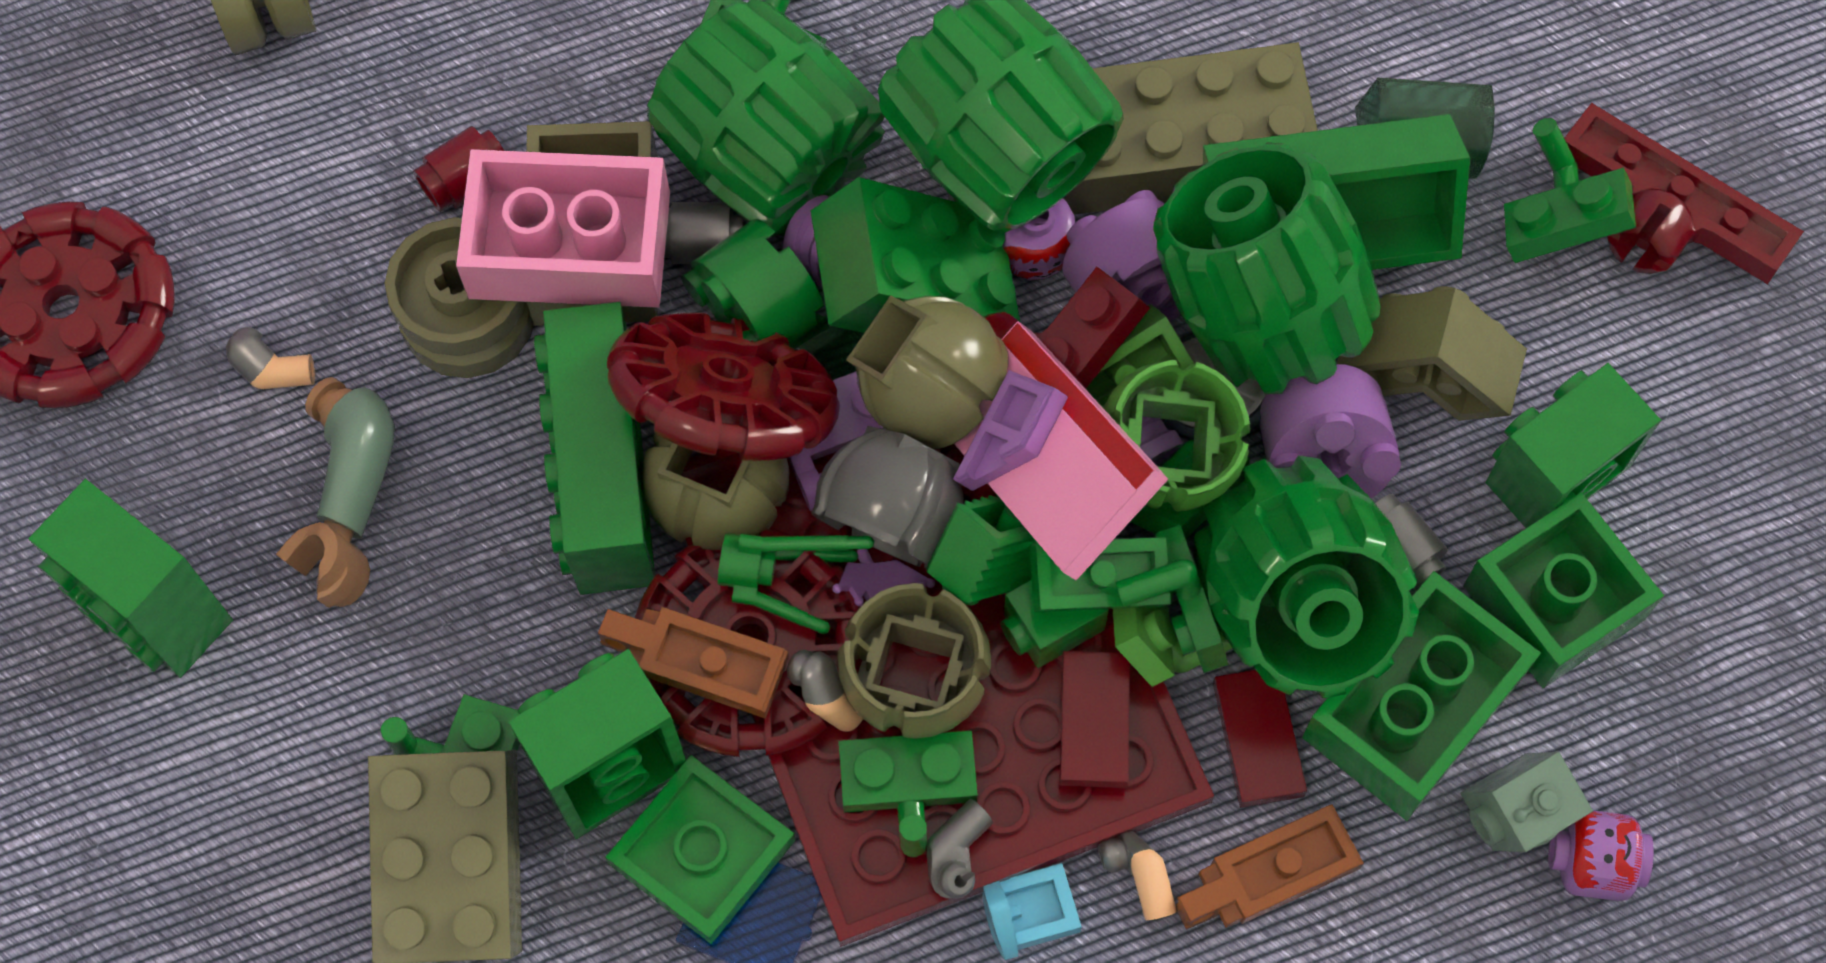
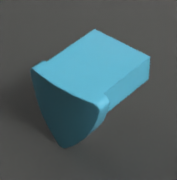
M1062 863L983 886L982 897L986 918L996 947L1004 960L1018 957V950L1081 932L1082 926Z

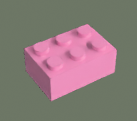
M471 149L456 263L468 298L588 305L621 302V306L660 308L670 203V188L664 159L656 157Z

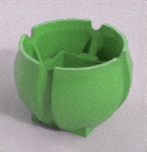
M1177 360L1159 361L1142 366L1122 380L1110 394L1103 408L1139 447L1141 445L1142 417L1195 422L1192 470L1158 467L1168 480L1146 503V507L1158 510L1163 503L1168 502L1172 505L1174 511L1180 512L1206 506L1229 489L1239 478L1246 464L1249 444L1241 439L1250 432V421L1244 401L1230 381L1220 372L1198 362L1195 364L1190 363L1183 370L1178 367Z

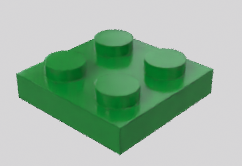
M690 755L605 858L608 865L712 944L796 839L794 832Z

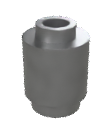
M672 202L668 214L664 258H671L672 264H691L696 258L745 225L744 218L740 215H733V210L723 202Z
M1389 494L1375 502V504L1393 525L1417 579L1416 586L1413 588L1416 592L1433 571L1440 575L1446 569L1440 560L1447 553L1448 549L1409 502L1401 503L1394 494Z

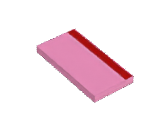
M1017 321L1001 339L1008 352L1007 373L1010 370L1052 386L1068 396V399L1038 457L994 479L988 484L1060 570L1077 580L1166 483L1168 478L1029 328ZM983 400L980 402L979 407L984 417L993 401ZM982 421L968 435L954 443L964 456Z

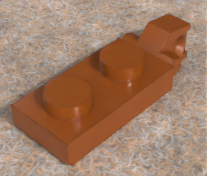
M664 607L661 608L660 612L646 609L642 620L607 609L598 631L601 645L619 652L629 649L647 678L765 719L789 658L788 651L784 648Z
M1333 804L1215 857L1210 866L1200 870L1198 873L1203 886L1177 898L1178 903L1175 905L1186 930L1218 915L1225 928L1238 922L1244 924L1361 869L1364 862Z

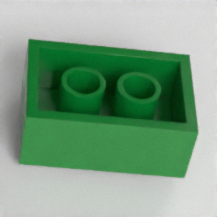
M858 177L810 210L829 326L865 333L890 295L901 301L921 296H943L963 303L965 306L974 309L981 316L1006 312L1020 322L1007 252L1002 247L1005 241V233L986 228L960 203Z
M86 478L28 538L45 557L37 567L59 586L58 589L78 606V610L104 633L108 634L111 632L126 645L125 648L136 659L154 673L163 664L181 678L233 621L232 617L184 556Z
M1435 571L1430 574L1412 596L1419 610L1413 636H1405L1392 655L1394 665L1378 679L1370 676L1347 687L1345 695L1327 698L1312 716L1302 736L1306 742L1406 821L1414 814L1512 693L1541 654L1536 648Z
M629 649L617 656L607 653L591 660L579 671V679L557 692L553 689H547L533 695L519 707V715L508 721L536 775L575 839L580 838L666 785L686 761L672 716Z

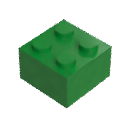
M1606 363L1589 377L1583 370L1571 376L1553 394L1557 401L1541 413L1535 407H1531L1519 415L1504 431L1508 439L1492 454L1496 463L1485 483L1525 528L1581 492L1587 500L1628 470L1661 422V419L1609 363Z
M1582 492L1477 560L1463 585L1479 606L1541 652L1529 669V672L1542 689L1645 621L1664 597V594Z

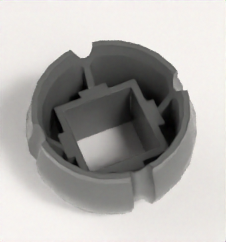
M867 426L864 435L853 439L840 448L824 466L817 481L815 505L811 514L837 530L845 525L852 528L850 536H871L874 539L873 548L918 567L923 562L924 568H926L957 502L964 504L963 487L953 480L960 464L906 434Z

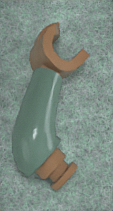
M329 377L318 382L312 388L305 403L307 414L314 420L321 422L324 426V438L328 445L331 446L323 493L317 512V518L323 523L319 522L299 529L276 553L278 557L304 576H307L315 564L321 560L317 577V600L328 608L351 605L363 594L368 585L370 576L368 558L350 541L352 537L356 539H362L388 466L394 445L395 423L389 407L377 393L366 387L351 390L346 388L338 379Z

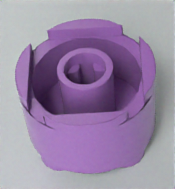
M1150 190L1136 192L1125 203L1109 209L1100 216H1086L1072 225L1067 232V240L1071 245L1065 254L1062 270L1065 279L1076 293L1097 266L1140 298L1146 305L1152 304L1171 323L1180 313L1156 251L1157 239L1153 231L1157 209L1165 203L1158 200L1153 192Z
M1336 364L1337 370L1334 376L1318 384H1312L1304 378L1298 377L1290 379L1282 394L1265 395L1260 409V433L1265 458L1276 468L1291 467L1298 455L1318 458L1337 478L1348 474L1370 498L1381 492L1392 477L1400 471L1399 449L1381 387L1373 377L1361 369L1345 364Z

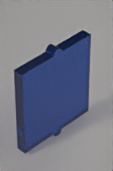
M777 863L712 944L684 923L677 935L676 943L726 963H794L803 941H809L813 936L812 929L809 926L821 900L815 879L809 874Z

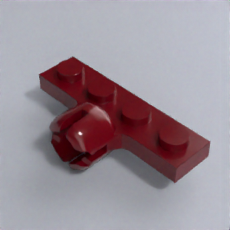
M1593 103L1588 106L1564 137L1578 169L1589 176H1597L1624 167L1632 183L1636 228L1609 235L1607 240L1611 252L1621 263L1635 245L1645 250L1633 268L1638 273L1653 274L1667 271L1686 245L1695 242L1704 245L1768 285L1804 232Z
M1096 266L1049 327L1041 333L1034 334L1086 389L1141 321L1150 307ZM1006 312L983 316L989 321L996 336L1000 339L1018 321ZM954 445L946 457L961 464L964 455ZM988 483L974 491L962 486L963 493L971 500H980L981 497L988 498L989 495L996 496V493Z

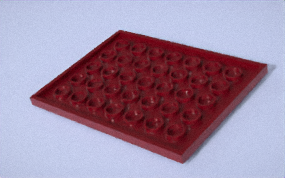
M955 444L933 450L946 456ZM717 450L715 456L699 454L689 458L681 476L726 494L743 460L739 459V453L725 450ZM836 452L812 461L818 474L822 473L824 466ZM787 458L790 473L789 492L782 506H775L778 517L770 529L794 536H850L852 533L850 526L845 525L837 530L811 514L812 511L809 510ZM964 494V502L965 500L972 502V500ZM691 537L685 539L687 546L693 544ZM873 547L867 549L874 563L898 560L928 579L932 578L935 580L927 573L923 562L918 567ZM857 559V561L852 563H860V561ZM827 562L833 568L839 565L843 570L848 562ZM803 576L790 584L802 597L814 587ZM935 580L933 588L924 586L930 596L935 597L943 591L942 584ZM1006 593L979 600L975 605H966L982 623L989 640L991 669L990 675L984 680L979 681L984 687V695L979 705L967 719L946 732L972 731L978 794L977 803L989 814L993 824L969 846L971 872L975 873V883L969 894L957 899L942 897L933 889L928 879L927 848L918 857H910L903 853L900 847L897 808L844 813L839 741L903 736L900 728L893 726L886 732L874 728L862 718L858 727L852 731L845 732L825 721L827 729L814 739L789 751L768 756L840 947L983 892V886L996 881L1002 882L1021 874L1046 868L1097 848L1100 843L1119 837L1122 833L1129 831L1136 833L1212 803L1214 794L1164 681L1152 687L1130 663L1129 776L1127 788L1060 786L1063 654L1037 668L1027 652L1019 656L1013 650L1000 625V621L1005 619L1004 605ZM862 596L864 604L867 600ZM1108 609L1109 612L1104 631L1069 651L1120 653L1115 647L1113 609ZM755 624L741 626L735 631L766 643L769 637L765 629ZM830 627V631L826 634L815 631L817 645L836 644V633L832 627ZM893 642L879 686L937 702L950 657ZM797 686L792 692L805 702L802 695V687ZM752 714L755 723H764V718ZM965 803L924 806L927 842Z

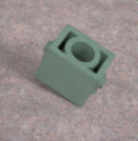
M1559 751L1525 753L1460 793L1470 809L1469 817L1474 829L1487 845L1491 846L1493 851L1527 852L1534 847L1545 845L1554 839L1558 832L1593 812Z

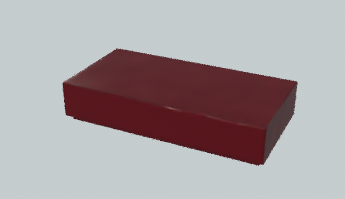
M1063 651L1060 786L1127 788L1130 662L1121 653Z
M1256 670L1215 676L1213 687L1240 808L1305 797L1307 787L1285 693L1267 686Z

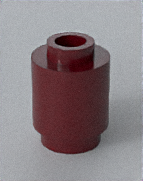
M473 126L468 127L423 156L422 161L424 164L413 170L414 177L419 186L439 212L450 205L457 209L464 204L471 149L504 151L490 130L480 134Z

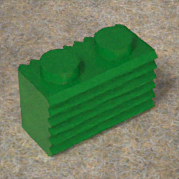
M997 494L996 496L989 495L988 498L981 497L980 500L973 499L972 502L965 500L964 504L957 502L926 567L927 573L942 584L944 590L953 594L965 605H975L979 600L1003 593L1007 594L1032 580L1030 545L1037 541Z

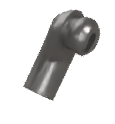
M969 799L927 842L928 879L935 892L945 898H962L973 889L975 873L971 872L969 846L993 824L989 814L973 799Z

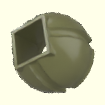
M890 295L846 361L856 367L857 385L865 408L880 426L886 430L906 434L932 449H941L956 443L968 435L984 419L979 407L980 402L983 400H994L1007 374L1008 352L1004 342L996 336L989 321L974 309L965 306L961 302L943 296H921L901 301Z
M655 433L653 439L656 447L648 449L642 461L641 486L646 506L653 519L669 536L680 543L686 538L691 537L693 546H701V549L722 550L725 533L759 536L760 532L770 529L778 517L775 506L781 507L789 492L790 473L787 458L770 461H742L727 493L724 494L681 476L693 451L674 444Z
M924 584L896 585L880 591L867 600L849 620L845 628V635L849 641H845L839 647L837 657L840 682L848 702L857 714L874 728L886 732L890 727L895 726L900 728L905 738L932 737L953 729L967 719L981 702L984 695V687L979 681L987 678L990 675L991 669L989 640L982 623L972 610L950 592L943 589L939 595L934 597L928 595ZM893 642L950 657L937 702L879 686ZM858 658H860L862 662L857 674L855 664Z

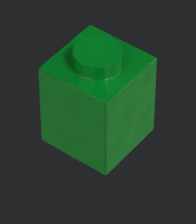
M1032 580L1005 595V619L1000 621V625L1013 650L1019 656L1027 652L1036 667L1040 668L1061 656L1063 651H1069L1104 631L1109 610L1034 612Z

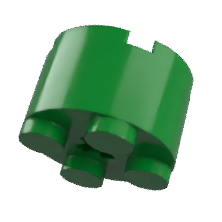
M753 219L692 261L691 270L682 275L681 279L694 301L701 307L707 304L717 321L731 323L732 318L743 320L749 329L743 331V339L759 341L775 335V332L788 338L789 346L791 347L826 322V316L815 313L824 307L823 300L809 273L790 247H786L781 252L776 251L766 240L776 232L763 221Z

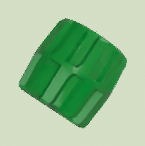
M750 0L747 3L736 1L722 8L698 26L683 41L662 69L656 80L652 97L647 104V117L650 124L654 127L656 134L701 185L746 221L750 222L753 219H759L766 223L776 232L771 237L777 235L785 236L788 224L794 214L811 199L822 195L832 196L846 182H852L856 178L861 177L867 169L863 160L865 154L880 145L885 133L880 125L885 116L882 114L879 101L826 45L771 4L761 0Z
M965 0L964 4L959 8L947 4L933 16V28L924 36H911L896 55L897 65L886 70L877 90L882 114L926 172L986 228L993 231L999 230L1004 233L1022 227L1040 217L1074 190L1106 155L1114 143L1124 120L1120 103L1078 49L1025 0Z
M1267 142L1263 146L1245 149L1234 148L1218 154L1217 158L1197 170L1188 172L1173 185L1174 192L1167 202L1157 209L1154 219L1153 231L1157 239L1156 251L1179 313L1194 333L1217 371L1238 388L1247 379L1256 380L1265 395L1282 394L1290 379L1302 377L1312 384H1318L1334 376L1337 370L1336 358L1339 356L1353 358L1363 352L1372 338L1373 328L1371 324L1380 316L1379 293L1357 224L1327 170L1315 156L1309 152L1298 154L1287 143Z
M1298 455L1293 465L1285 468H1276L1266 458L1248 464L1243 468L1244 482L1236 488L1229 487L1222 496L1204 506L1203 510L1209 526L1196 532L1194 537L1195 564L1212 615L1220 632L1241 661L1249 667L1253 666L1267 686L1288 695H1292L1298 689L1317 691L1321 698L1345 695L1347 687L1370 676L1378 679L1394 665L1392 655L1405 636H1413L1419 610L1409 591L1416 586L1417 579L1392 523L1348 474L1337 478L1321 459Z

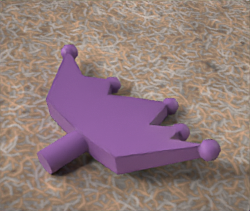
M858 549L856 552L858 553L860 563L848 562L839 584L833 585V592L838 594L841 591H849L854 598V603L857 606H862V596L869 600L880 591L902 584L920 583L933 588L935 580L932 578L928 579L898 560L874 563L867 549Z

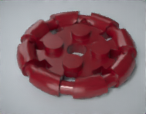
M66 201L37 206L21 212L24 216L22 220L4 230L0 226V287L3 288L0 295V337L7 335L12 341L0 348V396L18 404L24 399L38 401V405L41 408L57 409L79 406L104 397L102 391L121 380L127 384L139 375L157 354L165 340V335L161 331L165 319L173 316L175 303L174 282L168 260L164 255L156 253L154 250L155 238L143 226L131 217L107 206L102 207L99 211L86 209L83 202ZM83 233L95 236L91 250L79 247ZM37 239L39 240L42 247L30 248L20 257L17 252L19 249ZM134 263L133 274L121 280L117 271ZM66 295L79 297V305L71 315L65 318L50 317V308L57 299ZM129 312L140 314L137 323H129L126 326ZM103 347L109 359L88 370L82 359ZM37 364L51 367L50 370L44 372L42 377L34 375Z
M676 313L655 316L648 324L636 323L624 331L612 345L607 357V368L609 370L607 380L618 403L633 419L639 423L649 420L655 424L654 430L656 435L686 449L710 456H715L717 450L738 452L739 459L743 461H770L797 456L802 452L803 448H814L829 436L838 420L840 402L837 398L835 383L826 368L805 349L796 351L791 348L788 338L775 332V335L759 341L743 339V331L749 329L744 320L732 318L731 323L710 320L709 314Z
M766 529L760 532L759 536L777 537L794 535ZM691 544L674 556L677 562L663 576L660 574L655 575L639 603L634 618L642 620L646 609L660 612L661 608L664 607L734 632L741 626L755 624L765 629L768 633L767 643L784 648L789 654L766 719L764 718V723L739 724V709L707 698L695 707L684 697L686 691L648 678L672 716L674 724L679 727L677 731L678 736L704 750L725 756L740 757V751L766 750V756L797 748L827 729L824 723L825 720L813 713L806 703L792 692L797 685H794L789 680L787 667L791 657L800 650H808L813 653L821 651L834 661L839 673L837 658L839 647L845 641H849L845 635V628L852 616L861 607L854 603V598L849 591H841L838 594L833 592V585L839 584L844 571L839 565L833 568L825 560L814 555L816 551H804L795 561L776 560L772 586L759 585L758 591L828 622L830 627L835 630L836 644L817 645L814 630L800 626L754 605L732 602L734 587L718 585L721 550L701 549V546H693ZM802 576L814 585L804 597L790 586L794 580ZM696 580L707 588L699 594L694 602H691L682 593ZM858 658L855 664L857 674L862 662L860 658Z

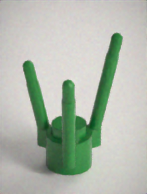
M725 533L719 563L718 585L734 587L732 602L754 605L800 626L826 634L830 631V624L759 592V585L772 586L776 560L795 561L804 551H816L814 555L826 562L852 563L857 561L858 553L850 549H870L874 546V539L871 536L849 535L761 537L748 534L735 535Z

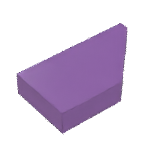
M1009 370L953 480L974 491L1038 457L1068 396L1052 386Z

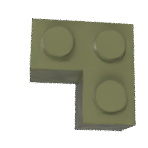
M1440 286L1430 292L1408 295L1394 293L1383 295L1379 298L1381 306L1380 316L1371 324L1373 334L1370 343L1360 355L1353 358L1339 356L1337 364L1356 367L1373 377L1381 387L1383 396L1423 392L1458 421L1511 416L1527 348L1510 335L1500 322L1490 318L1470 301L1469 296L1465 292L1453 287Z

